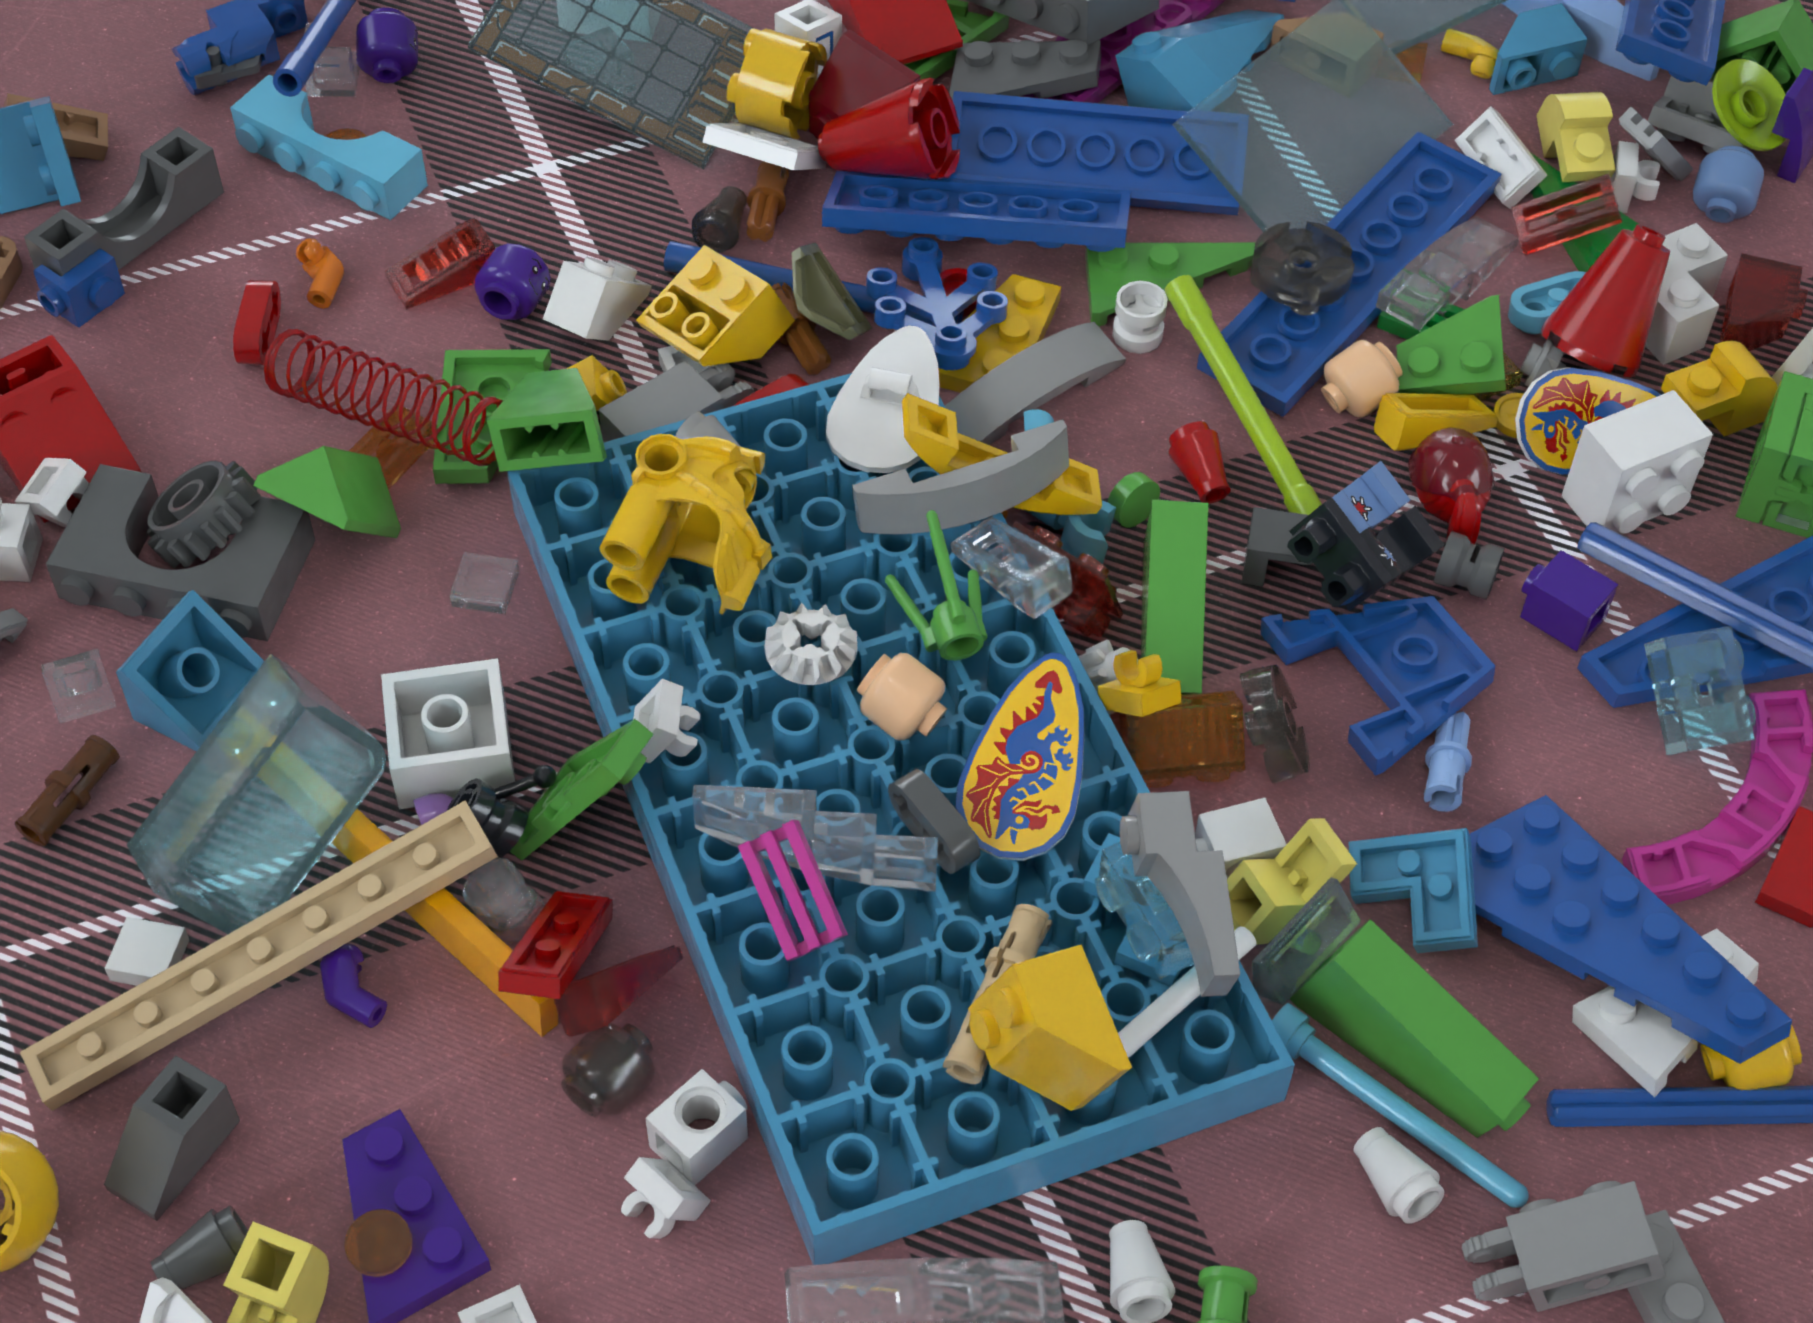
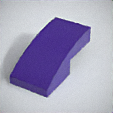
M1803 68L1786 93L1772 133L1790 140L1777 176L1792 183L1797 181L1813 157V71Z

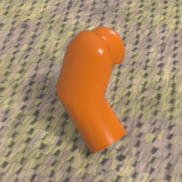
M308 238L298 245L295 253L298 261L303 263L304 271L313 279L306 295L307 300L318 308H328L344 275V266L327 246H321L318 240Z

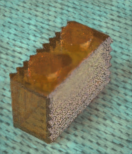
M1234 691L1181 695L1180 704L1144 717L1124 713L1119 714L1121 738L1148 788L1166 787L1173 783V778H1184L1186 776H1196V779L1202 782H1221L1229 779L1230 773L1233 771L1242 772L1246 770L1243 702Z

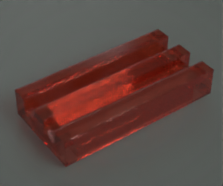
M1609 173L1513 206L1512 211L1518 239L1524 255L1622 223L1621 214L1618 210V201L1614 194V185ZM1603 195L1602 198L1574 207V204ZM1551 212H1554V213H1555V214H1552V215H1549V216H1546V217L1537 219V220H1535V221L1526 223V221L1531 220V219H1534V218H1537V217H1540V216H1542V215H1545V214H1548V213H1551Z

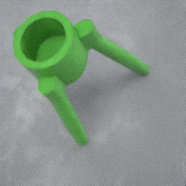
M930 510L927 512L926 518L947 601L935 607L933 618L929 624L894 575H887L885 583L921 634L926 651L934 652L939 650L940 656L945 660H962L976 654L988 638L982 620L979 573L977 570L971 569L967 574L968 607L959 597L936 511Z

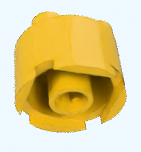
M752 28L745 38L743 47L745 58L740 73H734L729 80L727 101L735 103L736 117L740 123L792 139H799L800 136L797 130L807 131L809 128V93L817 81L818 65L825 66L827 63L826 49L822 44L767 28L763 30Z

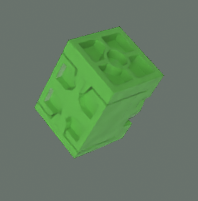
M1784 371L1755 442L1735 517L1758 524L1760 521H1763L1762 525L1806 538L1813 536V379Z

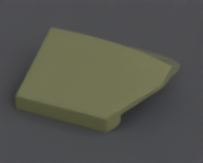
M816 242L801 246L791 253L793 294L799 313L848 340L861 336L872 329V326Z

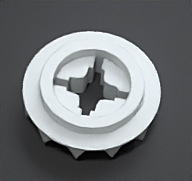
M801 603L794 613L788 614L780 611L776 623L766 629L765 656L769 665L778 675L797 684L818 685L833 681L848 671L857 655V631L852 630L849 626L846 614L836 616L830 612L826 604L819 610H808ZM800 634L802 636L806 635L810 639L820 635L821 647L817 648L812 644L801 647Z

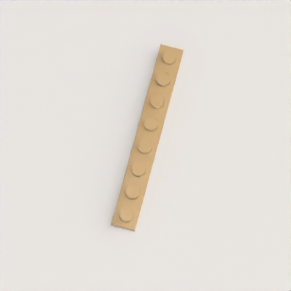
M461 802L22 1050L20 1054L42 1102L51 1111L59 1108L497 858V854L467 802Z

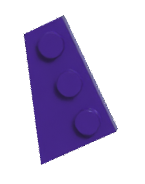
M400 1109L342 1139L369 1323H398L491 1271L487 1255Z

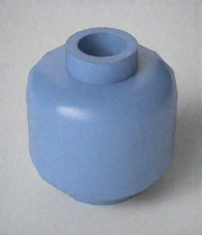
M1724 146L1707 154L1701 161L1693 187V201L1701 211L1705 212L1709 219L1716 222L1727 223L1734 219L1748 216L1757 206L1764 180V168L1749 150L1739 146Z

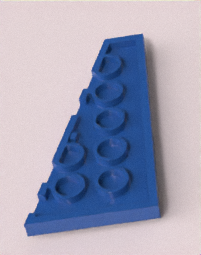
M1813 536L1720 583V585L1813 631ZM1683 603L1583 654L1577 667L1582 675L1613 708L1813 673V669Z
M1547 795L1470 833L1476 914L1500 926L1504 938L1583 980L1588 975H1591L1615 988L1614 997L1633 1007L1639 1002L1646 1004L1670 1017L1672 1028L1739 1064L1789 1037L1792 1019Z

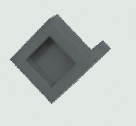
M1253 507L1242 576L1243 584L1264 586L1268 559L1311 565L1313 563L1298 562L1287 547L1288 541L1292 538L1289 530L1308 515Z

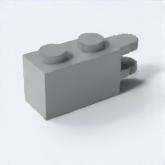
M685 360L600 408L599 416L603 442L682 421L698 411L702 414H707L732 407L738 401L754 393V389L745 381L735 383L734 386H730L733 384L736 373L727 363L709 367L698 373Z
M1605 1181L1588 1187L1582 1196L1557 1202L1554 1199H1541L1530 1202L1520 1209V1213L1506 1217L1507 1227L1470 1237L1469 1240H1465V1243L1462 1244L1465 1261L1467 1260L1468 1263L1488 1262L1492 1259L1496 1260L1517 1254L1520 1263L1476 1278V1281H1473L1472 1284L1476 1299L1478 1298L1479 1301L1484 1300L1485 1302L1529 1292L1537 1312L1666 1277L1635 1181L1625 1184L1617 1181Z

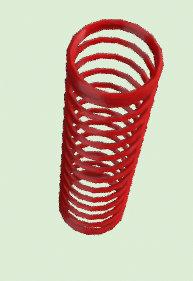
M288 329L279 334L267 351L264 362L265 381L270 390L287 398H295L302 403H310L314 407L326 409L334 415L341 414L349 420H357L365 426H374L378 430L390 432L398 438L406 437V439L413 443H422L430 449H439V451L446 455H455L459 459L469 461L477 466H488L496 460L494 450L486 458L478 460L493 446L492 440L482 452L474 456L471 452V445L477 440L483 429L486 419V407L491 404H496L498 407L503 402L501 399L494 396L484 398L478 391H469L467 393L466 389L461 385L450 386V383L444 379L434 381L433 377L428 374L418 375L412 368L402 369L395 362L385 363L380 357L370 358L363 351L354 352L348 346H338L331 340L322 341L318 336L308 335L299 329ZM292 335H299L303 339L295 345L287 362L286 379L288 388L282 389L275 376V359L284 340ZM312 340L316 341L319 344L314 347V343ZM305 342L307 358L303 372L298 381L292 386L290 379L291 364L296 351ZM329 345L332 348H334V350L331 351L326 357L325 346ZM321 348L322 361L319 372L314 381L307 387L306 382L309 380L314 368L315 352ZM340 351H346L350 354L343 363H341ZM337 354L338 365L335 376L329 387L322 392V378L326 365L331 357ZM361 356L364 359H366V361L362 363L357 370L356 357ZM352 359L353 373L350 383L345 392L338 398V383L342 370L348 361ZM372 362H378L382 367L373 376ZM368 365L369 377L366 388L354 404V390L358 376L364 367ZM393 367L398 373L389 382L388 368ZM384 370L385 382L382 393L376 404L370 409L373 385L379 374ZM410 373L415 378L405 388L404 374ZM400 376L401 387L398 398L393 408L386 413L390 389ZM420 379H427L431 384L426 387L421 395ZM318 382L319 396L312 398L308 392ZM417 382L414 404L408 415L403 419V406L407 393L412 385ZM442 384L447 390L437 401L436 385ZM334 387L335 401L328 404L324 397ZM433 388L430 410L424 421L419 425L420 409L423 400L429 390ZM459 390L464 396L459 399L453 408V391ZM350 392L351 406L343 409L340 402ZM447 394H449V406L446 416L440 427L436 430V419L440 405ZM476 396L480 399V402L469 414V397ZM366 397L367 412L359 415L356 407ZM383 400V418L375 421L372 413ZM465 400L463 420L456 433L452 436L453 422L457 410ZM399 405L398 417L400 423L391 426L388 418L396 411ZM416 409V429L407 432L404 424L410 419ZM482 412L479 427L471 439L474 424ZM432 415V434L424 438L420 430ZM450 418L448 428L449 440L441 444L437 439V435ZM384 422L386 427L380 425V423ZM463 430L462 448L457 450L453 441ZM417 433V436H418L419 438H415V437H413V436H411V435ZM434 439L435 444H432L428 441ZM450 444L452 450L446 449L445 446Z

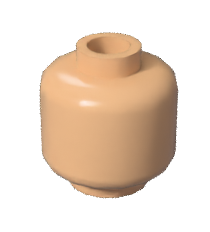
M1359 340L1325 364L1324 378L1327 384L1321 388V391L1329 405L1337 413H1341L1346 409L1355 417L1362 418L1378 409L1382 395L1398 393V378L1402 376L1403 372L1393 353L1383 343L1379 341L1372 344L1367 340Z
M899 653L892 659L886 654L882 655L857 688V692L863 696L860 702L861 713L898 741L909 739L917 730L927 737L948 709L939 702L945 692L943 679L908 653Z

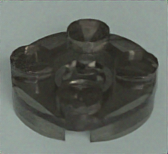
M1290 222L1274 225L1264 231L1255 243L1250 274L1251 283L1269 298L1290 306L1292 311L1299 315H1313L1318 312L1320 306L1332 304L1343 297L1351 286L1355 266L1351 258L1353 250L1348 240L1336 230L1320 223L1307 222L1306 229H1289ZM1307 261L1312 264V267L1302 268L1294 263L1301 265Z
M1262 666L1240 673L1243 693L1248 704L1253 706L1252 711L1244 713L1246 729L1253 746L1262 744L1265 746L1266 751L1263 752L1264 762L1272 783L1276 784L1296 778L1297 775L1309 772L1310 759L1303 726L1297 728L1292 709H1296L1297 706L1289 684L1279 666Z

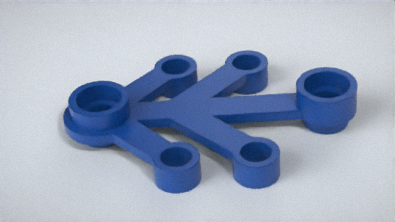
M917 237L910 240L908 246L903 250L902 273L906 278L920 283L923 296L897 285V274L891 269L878 267L869 270L866 278V293L870 297L878 299L875 302L874 321L878 326L885 329L898 330L905 326L921 328L933 345L938 368L944 370L962 369L969 364L970 358L976 352V337L992 324L1003 322L1006 319L1008 299L1004 294L995 291L998 270L995 266L988 263H974L970 265L967 269L966 282L946 296L939 274L942 272L943 253L938 248V243L935 240L927 237ZM977 300L976 312L960 324H955L954 317ZM906 309L931 320L932 325L906 315Z

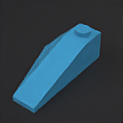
M1247 9L1154 32H1146L1136 36L1130 46L1115 56L1128 106L1209 113L1232 95L1236 89L1234 79L1238 74H1247L1253 67L1252 55L1267 48L1272 39L1274 24L1278 20L1284 19V15Z

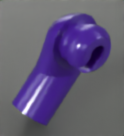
M346 943L323 956L321 960L320 970L325 1000L330 1006L365 1026L373 1028L385 1015L387 1002L359 986L358 973L361 972L362 966L358 963L364 961V957L358 947Z

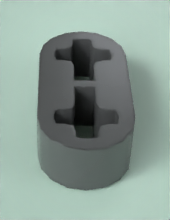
M915 769L889 784L888 793L896 813L946 872L953 874L979 859L981 854L980 846L973 830L923 771Z

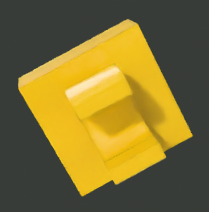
M1135 650L1115 655L1113 668L1117 679L1098 686V695L1106 710L1144 717L1181 703L1180 680L1161 677L1162 661L1157 654L1138 659V665L1137 652Z

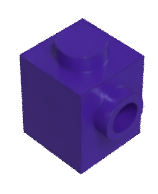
M1560 550L1546 567L1537 564L1526 578L1521 592L1526 594L1527 597L1520 617L1577 652L1606 619L1618 584Z

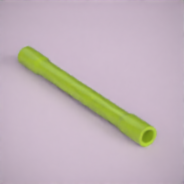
M1182 275L1173 279L1165 287V294L1184 327L1191 332L1284 497L1285 506L1291 513L1311 514L1322 503L1313 487L1304 479L1213 320L1212 311L1194 279L1190 275Z

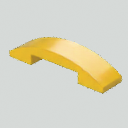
M909 393L903 398L904 438L917 455L940 475L1007 454L1005 451L958 433L956 412ZM1069 458V467L1055 481L1031 498L1014 506V508L1058 515L1097 514L1102 508L1098 470Z

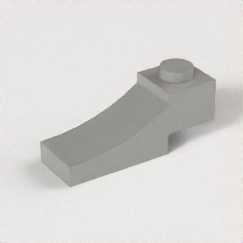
M1189 791L1138 793L1128 816H1122L1120 821L1122 852L1124 855H1132L1134 877L1147 876L1173 911L1192 954L1201 997L1227 995L1240 976V968L1223 850L1197 851Z

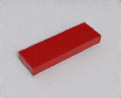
M562 891L554 892L498 971V991L560 999L612 920L613 899Z

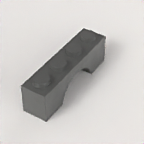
M178 126L141 153L139 170L131 189L124 199L111 211L97 218L79 219L63 208L25 235L24 239L34 268L36 269L43 264L61 277L101 248L115 258L117 268L120 270L224 193L214 150Z

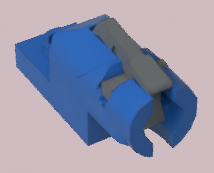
M233 0L208 9L206 14L210 30L185 39L180 45L172 48V52L181 60L176 62V66L183 82L192 95L202 93L216 86H224L226 83L240 77L256 74L260 71V67L280 60L276 38L309 26L304 0Z

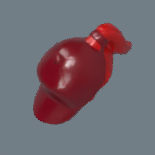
M1450 427L1437 430L1427 436L1409 458L1408 467L1412 485L1415 486L1417 496L1424 508L1435 517L1449 523L1447 540L1451 531L1468 536L1470 542L1476 544L1480 532L1481 515L1491 499V489L1495 485L1489 455L1482 442L1474 434L1464 429Z

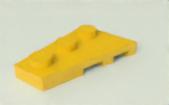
M1012 274L995 290L1004 294L1008 299L1006 319L1003 322L992 324L976 337V352L970 358V362L966 367L958 370L938 368L939 387L961 393L1004 361L1043 340L1060 302L1061 286ZM976 309L968 317L976 312Z

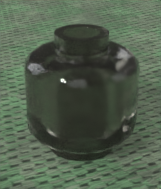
M609 1022L595 1024L563 1057L562 1071L565 1076L561 1081L563 1091L578 1108L590 1116L596 1117L600 1113L609 1116L623 1113L654 1079L655 1067L649 1055L653 1050L651 1042L637 1027L628 1023L622 1028Z

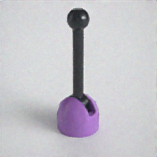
M541 765L535 769L533 775L495 788L496 797L502 799L535 786L549 788L556 782V771L549 765ZM432 793L414 799V806L421 825L446 812L453 798L443 793Z

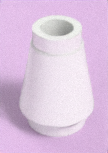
M1382 1127L1369 1130L1356 1142L1353 1151L1360 1159V1163L1389 1215L1399 1216L1403 1222L1411 1224L1428 1216L1440 1204L1444 1197V1189L1439 1184V1173L1389 1135Z
M1138 1220L1120 1222L1113 1226L1109 1232L1110 1303L1113 1308L1119 1311L1122 1320L1127 1323H1152L1164 1318L1172 1309L1171 1299L1175 1294L1174 1284L1148 1233L1147 1225Z

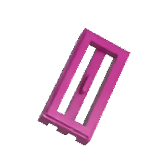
M791 820L782 824V827L776 830H770L761 834L759 838L753 841H747L738 845L787 961H793L848 935L799 820ZM789 840L827 930L818 933L780 846L781 842ZM762 851H767L805 939L800 943L760 854Z

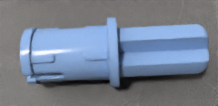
M1464 711L1455 713L1436 729L1435 742L1428 748L1425 754V763L1429 768V774L1424 790V801H1431L1429 807L1437 811H1453L1462 803L1463 779L1472 764V755L1467 749L1471 720Z

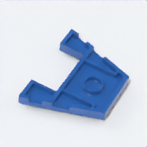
M1434 596L1363 604V612L1335 615L1328 608L1309 611V619L1283 622L1282 614L1261 618V635L1285 665L1330 648L1338 647L1388 706L1389 711L1349 726L1348 743L1375 776L1385 772L1494 680L1495 665Z

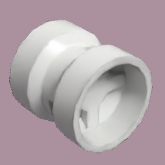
M1134 281L1122 286L1117 292L1115 307L1117 315L1114 318L1112 336L1115 343L1121 349L1130 353L1141 354L1151 352L1161 344L1164 331L1163 319L1166 316L1168 301L1163 289L1151 282Z

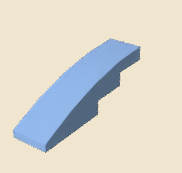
M1498 0L1517 15L1521 12L1562 3L1588 39L1584 51L1585 55L1647 81L1657 77L1659 67L1652 64L1640 65L1633 63L1623 53L1615 50L1624 6L1617 0Z

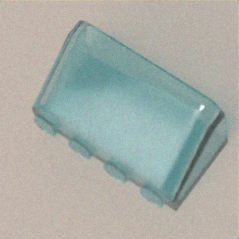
M270 654L127 843V847L153 893L219 930L230 934L288 901L381 777L386 765L385 751L366 728L296 669Z

